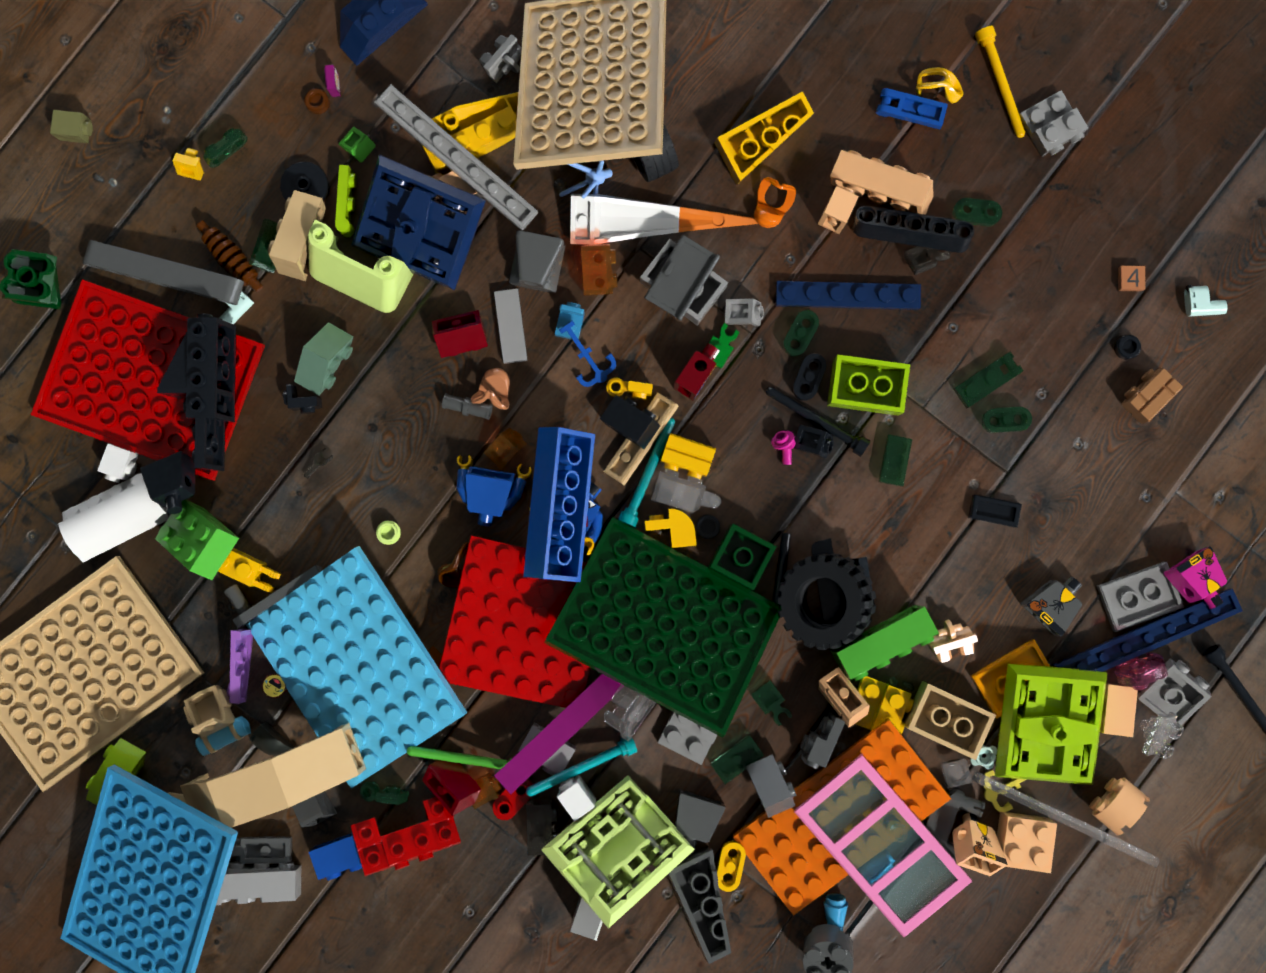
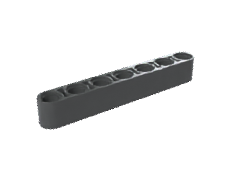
M89 240L82 262L96 269L232 305H238L244 281L234 277Z

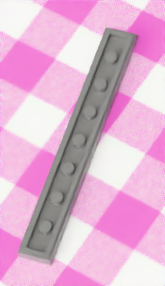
M391 84L377 98L375 104L521 231L538 214V211Z

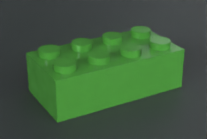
M913 605L869 628L860 637L854 639V641L839 648H831L829 650L845 676L850 680L854 678L857 681L866 677L868 670L874 667L880 669L890 664L889 659L897 655L901 658L910 654L912 647L918 644L924 646L934 641L933 636L939 634L926 608Z

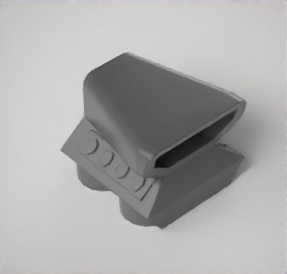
M516 231V251L509 283L518 287L548 293L556 292L565 251L564 240L526 231Z

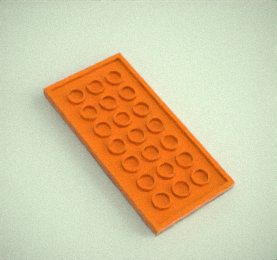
M889 718L829 762L826 768H821L794 789L797 795L793 797L794 807L768 818L764 811L733 834L734 840L744 847L747 857L793 916L849 875L794 813V810L860 754L868 760L920 821L951 800L949 794ZM860 770L809 814L829 837L836 842L887 800V798L865 773ZM893 807L844 848L842 852L856 868H859L912 829V827Z

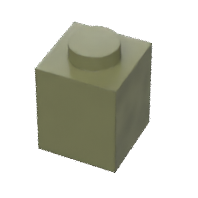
M53 110L50 134L60 141L89 142L93 126L87 116L80 112Z

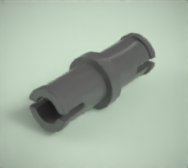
M445 393L442 401V408L462 412L464 416H469L470 414L489 420L493 410V405L471 403V397H466L465 399Z

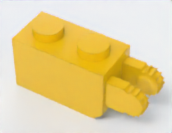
M235 548L231 550L218 572L247 586H256L270 593L273 592L274 587L271 584L260 581L263 573L273 579H279L281 576L279 572L266 567L267 564Z

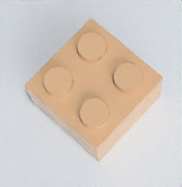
M1000 812L997 838L1008 864L1006 867L1051 873L1057 823L1046 817Z

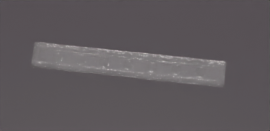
M978 771L974 772L972 780L1157 868L1160 860L1153 854Z

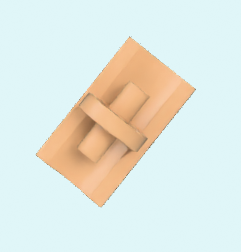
M948 619L944 621V628L938 630L939 634L933 636L934 641L928 644L938 660L943 663L952 659L951 650L958 648L961 655L974 653V642H978L976 634L972 633L969 626L962 627L961 623L952 625V622Z

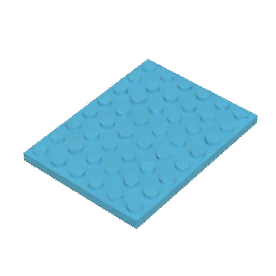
M360 546L349 551L246 624L247 628L251 629V634L272 667L284 681L285 687L317 737L330 733L341 725L350 724L366 770L360 775L346 781L350 788H353L407 753L406 751L409 746H418L467 714L464 706Z

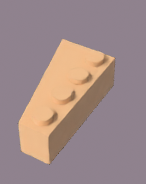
M841 150L830 175L832 185L839 188L842 186L850 188L854 191L855 195L860 197L865 193L874 203L879 205L888 203L895 210L926 215L933 199V180L928 175L923 173L913 174L907 172V169L902 166L894 165L892 167L886 165L878 158L868 159L862 157L860 153L853 150L848 152Z

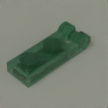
M1011 351L953 388L966 409L1024 371L1013 360L1014 355ZM1003 364H1005V366L1009 370V372L1005 375L999 368Z

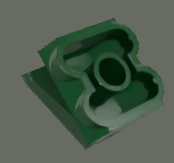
M14 249L9 250V253L3 260L6 274L0 283V290L3 293L2 299H10L14 303L21 305L61 309V296L56 266L57 256Z

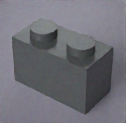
M773 754L746 766L768 818L795 806L793 797L797 796L791 782H785L783 776L787 775L781 761H775Z

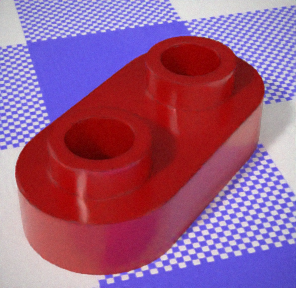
M528 778L520 786H524L527 789L529 786H532L534 784L532 780ZM505 789L494 801L493 813L500 820H509L516 815L532 796H528L526 792L520 794L517 789L510 794ZM507 804L509 811L503 812L500 806Z

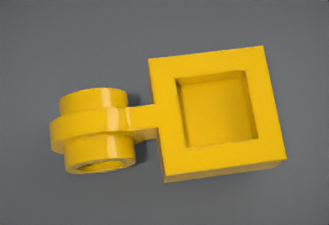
M612 378L608 381L606 389L612 397H615V395L620 397L624 392L632 394V398L646 400V396L651 397L653 384L635 381L627 382L620 378ZM613 384L621 386L619 391H613L611 387Z

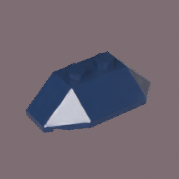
M352 0L340 11V48L356 66L359 65L428 5L425 0Z

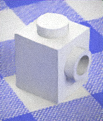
M107 444L97 471L104 473V478L119 483L120 479L128 480L136 472V461L139 454Z

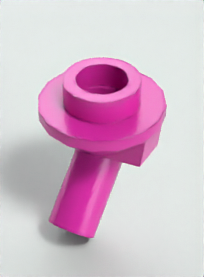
M780 431L775 434L771 441L773 448L782 450L783 465H791L792 449L796 444L794 434L791 431Z

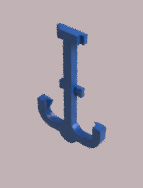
M573 320L560 328L559 331L561 334L565 331L568 332L581 351L578 357L580 359L585 357L595 371L594 378L588 382L583 380L582 374L578 375L576 379L585 387H590L597 382H605L607 375L616 367L615 358L611 353L608 354L605 358L611 361L610 367L606 370H599L588 354L592 351L591 348L585 349L571 329L575 324Z

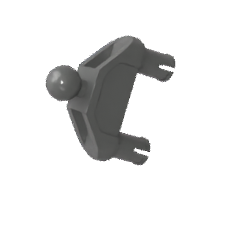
M960 789L947 792L951 800L923 821L925 827L954 860H956L954 844L950 843L948 838L957 812L961 809L981 817L983 811L974 806L985 809V802L965 796V793Z

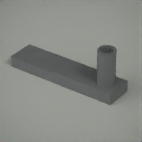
M320 565L313 566L253 607L250 606L237 584L229 587L224 593L239 615L233 619V622L237 628L245 627L251 620L323 570Z

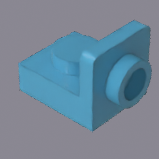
M572 302L560 305L555 336L572 340L567 331L561 334L559 329L573 320L575 325L571 329L579 339L585 315L584 309H580L581 305Z

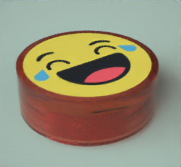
M277 673L266 676L262 682V690L267 697L278 698L287 691L284 681Z

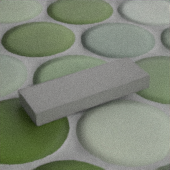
M519 290L495 291L494 296L503 363L528 361Z

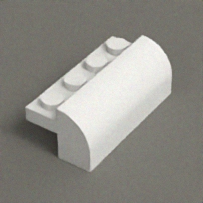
M142 473L62 512L63 521L58 523L68 547L82 562H85L167 521L170 514L167 513L166 507H162L150 499Z

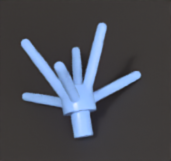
M599 161L598 167L593 169L578 163L567 164L586 173V180L560 192L559 196L563 197L588 184L589 186L582 193L581 197L585 198L592 189L593 195L598 194L599 184L604 183L606 178L612 177V170L610 168L602 170L604 161Z

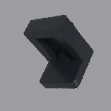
M286 384L283 400L284 404L288 405V409L293 411L300 410L301 414L315 413V409L322 408L321 398L317 396L297 398V387L293 384Z

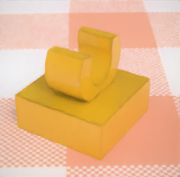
M187 148L185 155L175 154L172 161L177 175L201 181L204 172L200 163V157H196L197 150Z

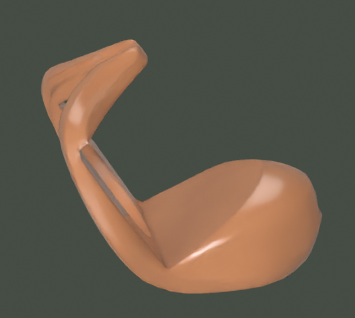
M501 368L487 370L481 380L478 392L471 397V403L481 404L490 399L495 407L507 410L509 408L508 393L510 379L506 371Z

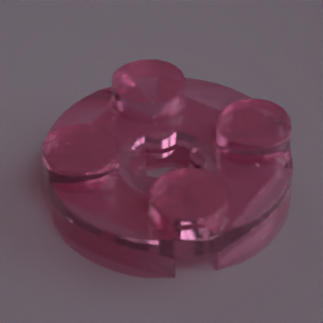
M1146 653L1147 657H1136L1115 666L1117 671H1114L1117 682L1124 686H1133L1134 690L1146 689L1149 683L1168 676L1164 658L1156 653Z

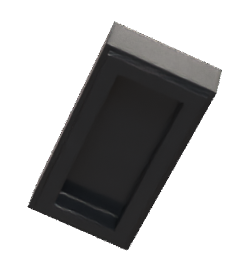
M974 494L972 495L968 518L1018 528L1022 504Z

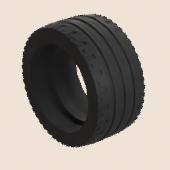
M664 122L663 154L632 157L637 169L646 182L656 180L679 167L678 157Z

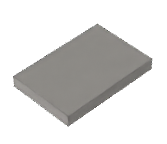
M1167 562L1158 563L1096 586L1114 632L1184 608L1178 590L1163 574V572L1170 569Z

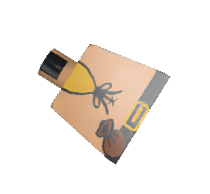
M971 813L964 814L962 816L963 824L952 832L956 864L991 876L1008 865L996 833L992 827L979 823L977 815Z

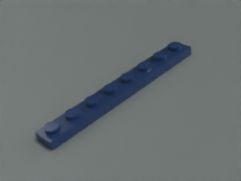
M1226 589L1218 593L1223 603L1216 608L1209 609L1203 599L1066 658L1052 666L1103 672L1240 613L1243 610L1234 590Z

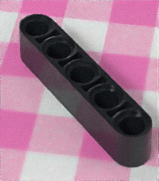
M874 206L859 207L852 226L853 232L859 237L956 253L965 252L969 248L975 232L973 225L966 221Z

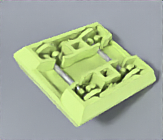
M629 775L595 803L593 809L575 822H572L541 849L608 929L695 850L676 829V826ZM606 812L608 815L603 818L601 814ZM583 836L586 837L582 842L577 844L583 838ZM653 864L656 869L651 873L647 868Z

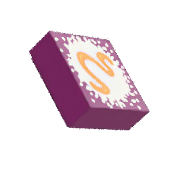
M325 65L326 89L332 97L341 96L338 71L334 65Z

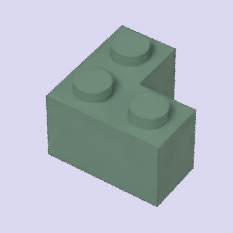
M328 322L303 346L294 382L317 395H320L325 389L329 390L336 380L334 373L343 359L347 360L353 351L351 343L354 336Z

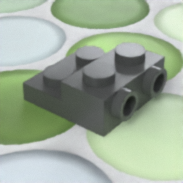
M830 712L827 717L823 716L818 728L821 730L820 734L810 731L809 735H804L800 744L802 749L801 760L816 769L819 765L826 768L845 721Z

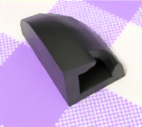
M267 722L260 724L253 732L254 735L249 738V741L259 750L268 755L277 756L295 748Z

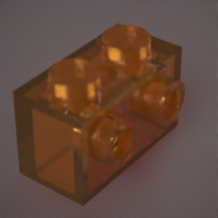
M610 244L581 245L584 296L613 294V288H617V273H612L611 264H616L615 249H610Z

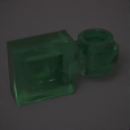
M368 781L361 786L360 795L368 802L376 800V802L399 805L408 801L409 791L400 790L401 787L396 785H388L386 789L380 790L376 782Z

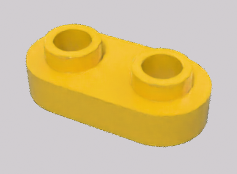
M728 841L722 846L716 870L718 886L726 892L734 891L739 886L746 857L744 847L736 841ZM731 849L737 850V854L734 857L729 856L728 852ZM730 873L732 878L726 881L723 879L724 874Z

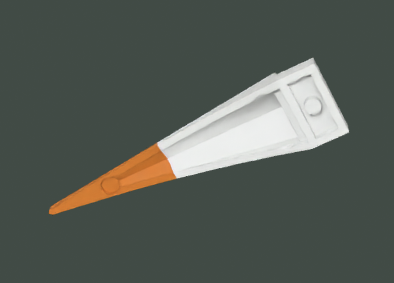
M571 194L570 244L595 245L663 234L758 224L753 217L602 194H588L585 198L581 197L582 194Z

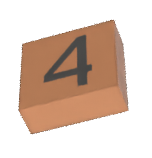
M1145 266L1118 267V291L1145 290Z

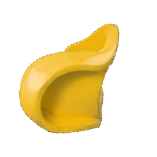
M935 67L920 72L916 86L918 96H921L922 89L945 87L946 99L952 104L958 102L963 96L960 82L951 71ZM941 75L945 78V80L939 82L922 83L923 76Z

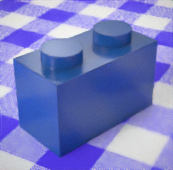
M352 833L314 846L309 851L318 880L326 877L327 881L341 876L340 872L349 869L350 872H354L362 868Z

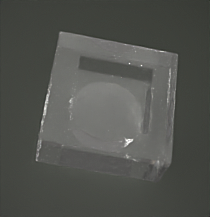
M963 757L940 763L948 789L972 783L966 758Z

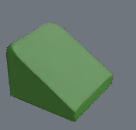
M352 127L339 143L345 151L361 163L376 146L366 134L356 127Z

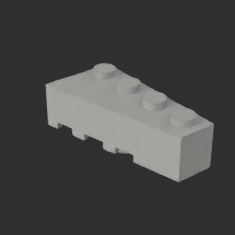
M240 861L230 862L216 905L229 902L231 899H235L237 904L254 902L256 898H260L262 903L295 901L301 895V865H294V862L279 863V865H269V863L245 865V863L240 864Z

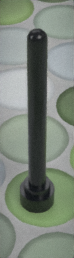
M773 387L766 389V394L849 444V448L853 449L852 452L861 457L871 440L864 436L859 437L857 435L854 437Z
M1220 644L1206 649L1203 652V656L1207 662L1219 668L1266 733V716L1225 661L1227 658L1224 649Z

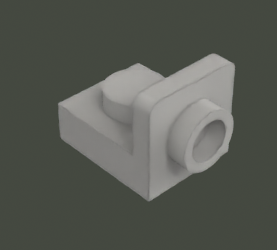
M726 299L725 324L761 325V320L764 317V309L761 302L755 299Z

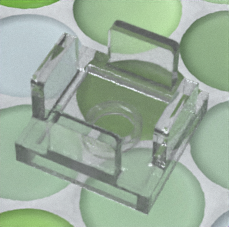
M621 684L612 697V702L618 706L613 713L609 710L605 711L604 721L618 730L620 736L629 742L656 702Z

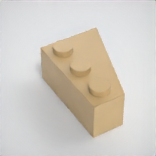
M294 190L292 196L286 200V212L283 219L278 221L275 240H272L268 247V254L279 274L306 282L308 274L304 273V268L308 258V234L314 220L323 221L326 207L322 198Z

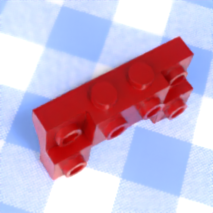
M434 797L423 801L428 821L380 837L375 817L350 825L364 876L391 867L399 870L409 866V861L418 858L419 862L433 858L434 852L460 844L461 840L454 816Z

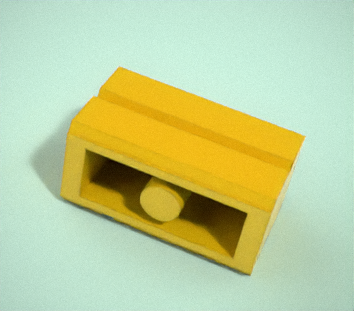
M670 433L661 462L665 463L664 468L678 472L680 468L688 471L687 476L701 480L702 476L707 477L716 448Z

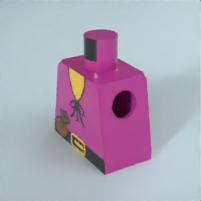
M1211 546L1194 552L1163 572L1165 577L1187 602L1192 603L1204 599L1209 609L1216 608L1223 603L1216 590L1225 585L1227 579Z

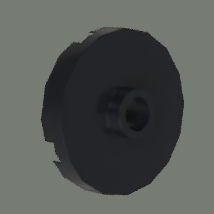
M298 162L285 170L281 178L280 189L285 200L292 196L294 190L320 197L324 201L329 194V181L327 175L319 166L311 162ZM305 181L308 183L307 187H300L302 182Z

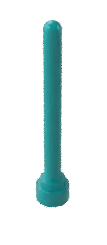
M672 417L657 439L629 507H625V510L621 511L619 515V521L632 527L637 525L639 520L637 510L674 427L675 420Z
M628 734L620 738V741L616 743L617 746L529 786L526 789V794L534 796L619 755L630 756L637 753L636 744L631 735Z

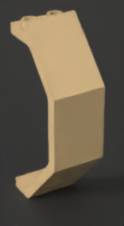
M347 723L330 733L272 758L212 779H208L209 775L206 773L189 783L180 785L188 805L232 828L294 806L360 775L366 770L351 726Z

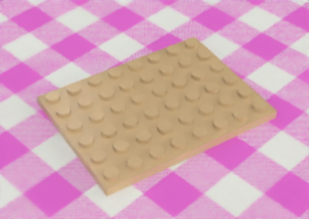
M545 0L525 3L513 162L516 170L663 154L666 0Z
M115 556L0 641V734L42 792L48 790L204 674L202 668L120 556Z

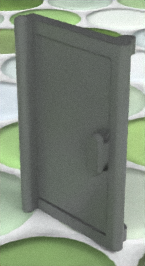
M682 235L644 298L682 321L719 261L720 255H715Z

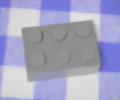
M671 239L667 241L641 275L640 283L649 289L675 248L676 243ZM712 271L685 314V317L698 326L724 292L728 282Z

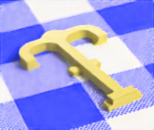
M993 769L985 772L981 778V783L985 789L984 798L990 801L997 811L1008 812L1013 809L1012 805L1007 802L1005 806H999L996 800L998 794L1013 786L1016 789L1021 788L1019 783L1027 779L1011 778L1012 781L992 789L987 783L988 778L995 775Z

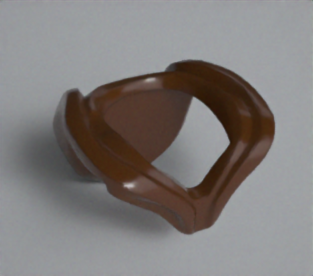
M469 542L464 543L459 548L452 564H444L439 567L437 573L439 582L442 585L458 588L462 573L459 570V564L467 552Z

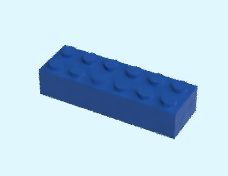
M561 427L538 428L523 577L581 582L595 434Z

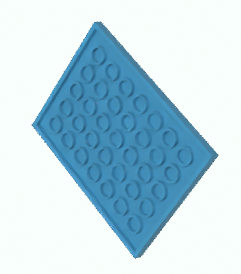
M116 765L108 767L60 939L118 973H195L238 831Z

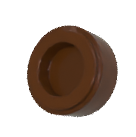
M314 88L306 93L304 103L313 114H322L328 110L330 100L322 89Z

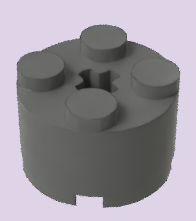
M822 924L813 928L812 932L804 939L803 967L805 972L852 973L853 941L847 932L845 934L840 930V927L832 924Z

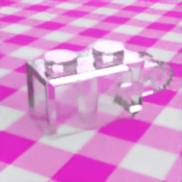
M665 469L664 473L659 472L651 501L690 513L699 510L700 506L711 509L720 506L721 498L717 494L714 495V493L705 491L706 486L702 485L703 480L691 476L688 477V480L678 477V472Z

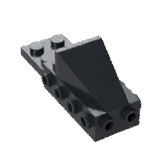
M197 314V318H187V332L157 388V393L185 399L183 403V410L186 414L185 418L195 420L192 428V434L195 439V449L192 451L194 468L224 471L225 423L235 422L236 325L220 318H213L211 314ZM219 382L222 384L221 389L217 388Z

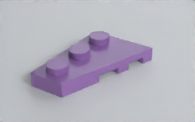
M248 628L231 630L230 682L227 689V695L230 696L229 703L240 704L246 702L253 635L251 634V629Z

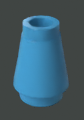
M828 894L823 902L827 924L836 925L843 932L848 902L842 894Z

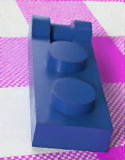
M888 88L881 90L880 98L882 100L881 104L877 106V115L893 117L939 130L942 128L948 104ZM891 101L898 102L897 108L890 106Z

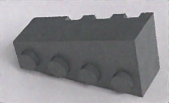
M707 845L689 854L668 874V877L703 957L710 964L730 954L731 948L723 914V904L718 886L713 849Z

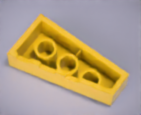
M803 91L716 139L714 143L736 185L814 114Z

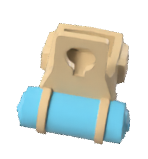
M218 685L199 691L184 700L185 707L183 709L187 721L190 725L194 726L191 729L192 733L199 736L196 738L195 744L197 750L203 756L215 753L222 747L240 740L251 733L250 724L243 716L235 718L230 708L232 704L229 703L230 699L226 690Z

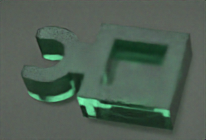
M770 680L750 694L765 715L770 711L773 712V720L778 726L782 725L778 720L780 713H786L789 718L792 717L791 712L787 708L780 706L785 699Z

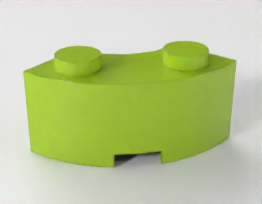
M122 738L115 745L111 744L103 755L105 760L96 775H93L86 785V789L89 790L86 800L95 805L98 804L107 768L112 765H116L136 776L144 765L146 752Z

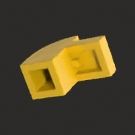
M668 509V519H664V515L649 516L650 521H645V531L670 529L671 548L696 546L694 524L689 516L680 510Z

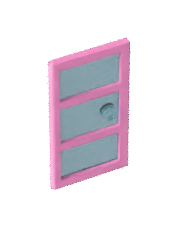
M862 754L794 810V813L903 937L907 936L972 882L968 874L961 866L956 864L954 858Z

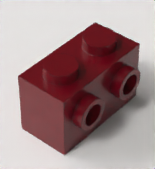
M479 310L432 321L433 336L441 358L452 357L460 353L477 351L488 347L486 332Z
M438 760L428 766L422 779L452 816L474 805L481 791L478 783L466 772L461 763Z

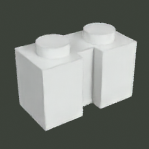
M580 775L560 783L561 786L559 787L557 798L574 822L595 807L596 797Z

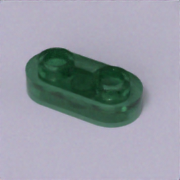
M229 129L224 133L220 141L209 145L205 149L203 159L209 167H217L242 148L247 142L248 137L241 129Z
M962 198L954 205L953 216L955 220L966 221L972 225L993 226L1001 219L1002 208L995 201ZM963 206H968L970 213L964 212ZM987 209H992L994 216L988 215Z
M804 310L796 316L783 340V349L788 355L800 356L805 352L819 326V318L816 313ZM808 320L810 327L805 328L802 325V321ZM791 341H797L799 347L797 349L792 348Z
M1024 407L993 408L983 414L981 422L983 428L990 433L1019 432L1026 430L1031 425L1032 415ZM1016 415L1021 418L1019 424L1014 421ZM991 417H995V418H996V420H997V424H996V425H992V424L990 423V418H991Z

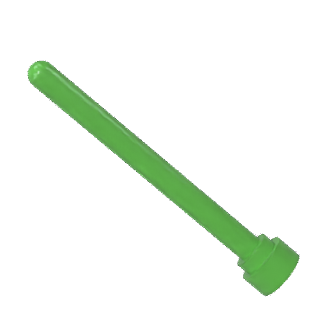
M409 746L406 751L409 756L502 769L512 759L503 760Z

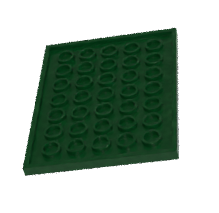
M612 517L581 574V582H577L544 643L723 738L779 620L777 611L781 610V606Z

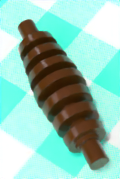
M204 220L200 221L196 227L203 234L201 240L204 244H207L208 250L213 252L212 255L215 260H218V264L221 267H225V271L232 274V277L244 281L243 286L250 285L256 293L261 291L263 285L257 280L258 272L252 269L253 265L250 261H247V257L242 253L240 247L235 246V243L228 239L224 233H220L217 227L210 228Z

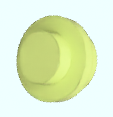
M383 521L377 527L376 536L381 543L391 545L399 540L401 529L394 521Z

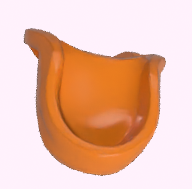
M765 177L757 191V205L754 211L755 221L764 228L777 226L794 203L796 197L795 187L788 184H779L777 180ZM771 184L779 189L787 190L785 202L780 208L771 207L765 201L766 191Z

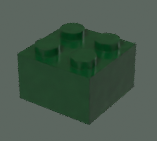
M730 524L708 568L750 590H754L777 546L735 524Z

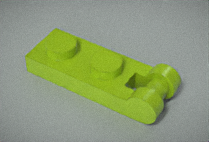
M339 165L335 227L344 237H351L355 231L350 220L351 212L355 210V198L352 197V188H356L357 177L349 165Z

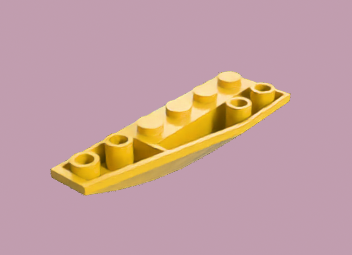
M518 92L459 105L432 118V120L473 156L479 158L515 138ZM422 145L436 174L441 172L443 176L451 172L450 168Z

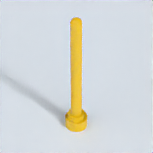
M987 26L977 31L975 36L977 42L981 43V46L986 49L1014 132L1018 138H1022L1025 136V130L994 45L996 32L993 26Z

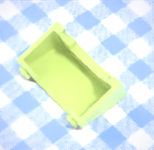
M314 220L308 234V259L311 276L317 281L381 312L390 313L394 311L413 276V273L406 264L394 257L383 256L376 262L374 268L371 269L344 256V253L337 247L339 238L333 234L331 228L322 222Z

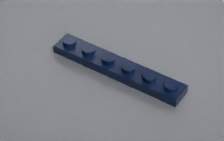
M777 281L776 306L919 310L921 308V284Z

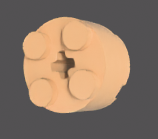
M1112 778L1104 787L1107 790L1101 798L1097 796L1090 803L1089 808L1093 810L1092 815L1113 833L1121 835L1124 833L1121 829L1125 825L1131 828L1140 819L1147 808L1144 801L1149 802L1150 798L1126 778L1118 780Z

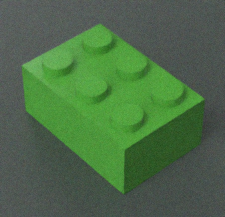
M188 500L181 501L182 512L170 515L164 526L160 528L155 540L189 571L213 580L239 538L206 509Z

